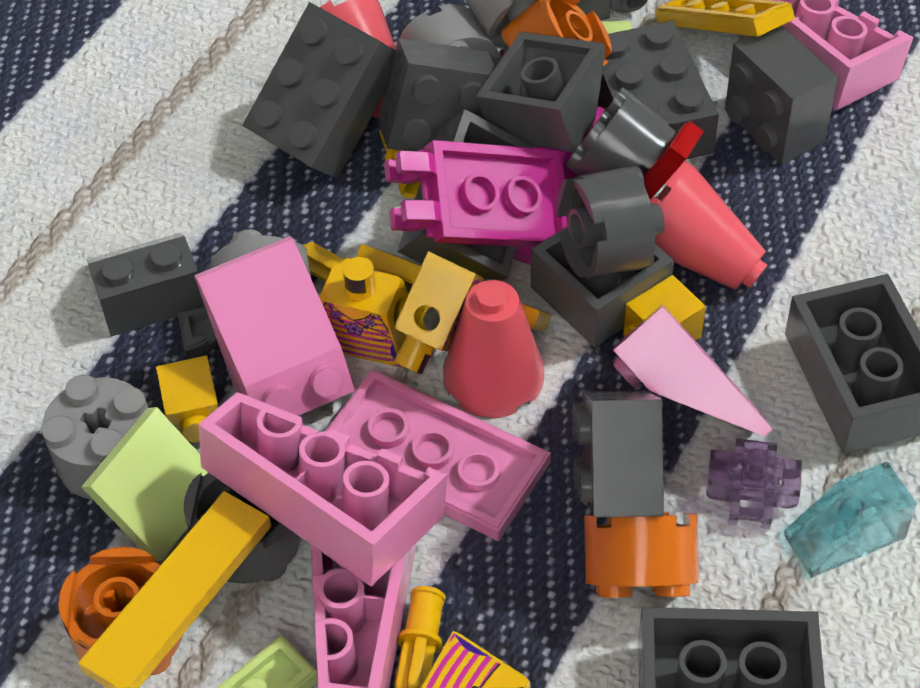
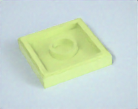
M152 407L144 411L81 488L141 550L154 556L155 561H162L188 529L184 514V499L189 485L201 472L202 476L208 472L201 468V458L198 451L157 407Z

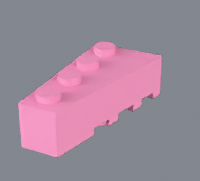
M773 0L792 4L795 19L782 26L838 76L832 105L836 111L899 79L914 37L901 30H898L894 36L878 27L880 19L866 12H862L858 17L839 7L840 0Z
M239 392L235 393L198 424L201 468L371 587L444 517L448 474L428 467L425 473L402 464L403 457L384 449H381L376 454L350 444L349 435L331 428L328 432L304 426L302 425V417Z
M417 543L372 587L310 544L318 688H390L398 647L397 638L401 631Z

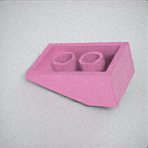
M291 236L194 275L236 393L239 392L299 416L355 391L341 345L296 243Z
M663 304L616 344L613 351L619 357L613 365L632 387L635 388L642 382L653 393L764 437L773 430L767 419Z

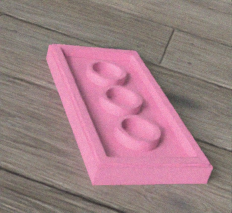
M373 369L325 430V432H328L331 428L349 435L350 444L378 454L381 449L400 455L403 457L402 464L424 473L430 467L448 474L444 515L498 542L551 463L550 452Z

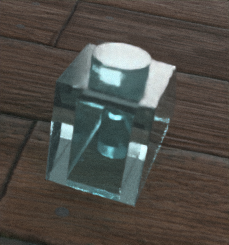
M886 461L838 481L784 530L783 535L810 577L813 578L905 539L917 502Z

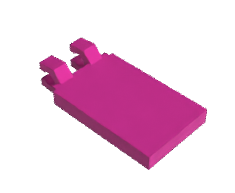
M432 140L424 146V150L399 151L395 154L396 160L388 159L384 162L386 182L410 184L421 181L423 200L405 199L400 203L401 208L389 210L391 230L414 232L426 229L427 237L434 238V243L535 247L567 227L566 216L557 218L556 210L558 190L562 181L565 180L561 150Z

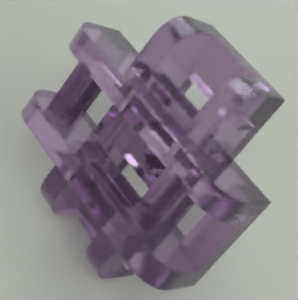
M736 438L734 452L711 449L706 495L714 500L729 502L728 524L737 525L739 519L761 522L760 528L770 529L773 507L791 509L798 505L801 489L802 460L778 458L777 443ZM740 500L762 502V509L741 507Z

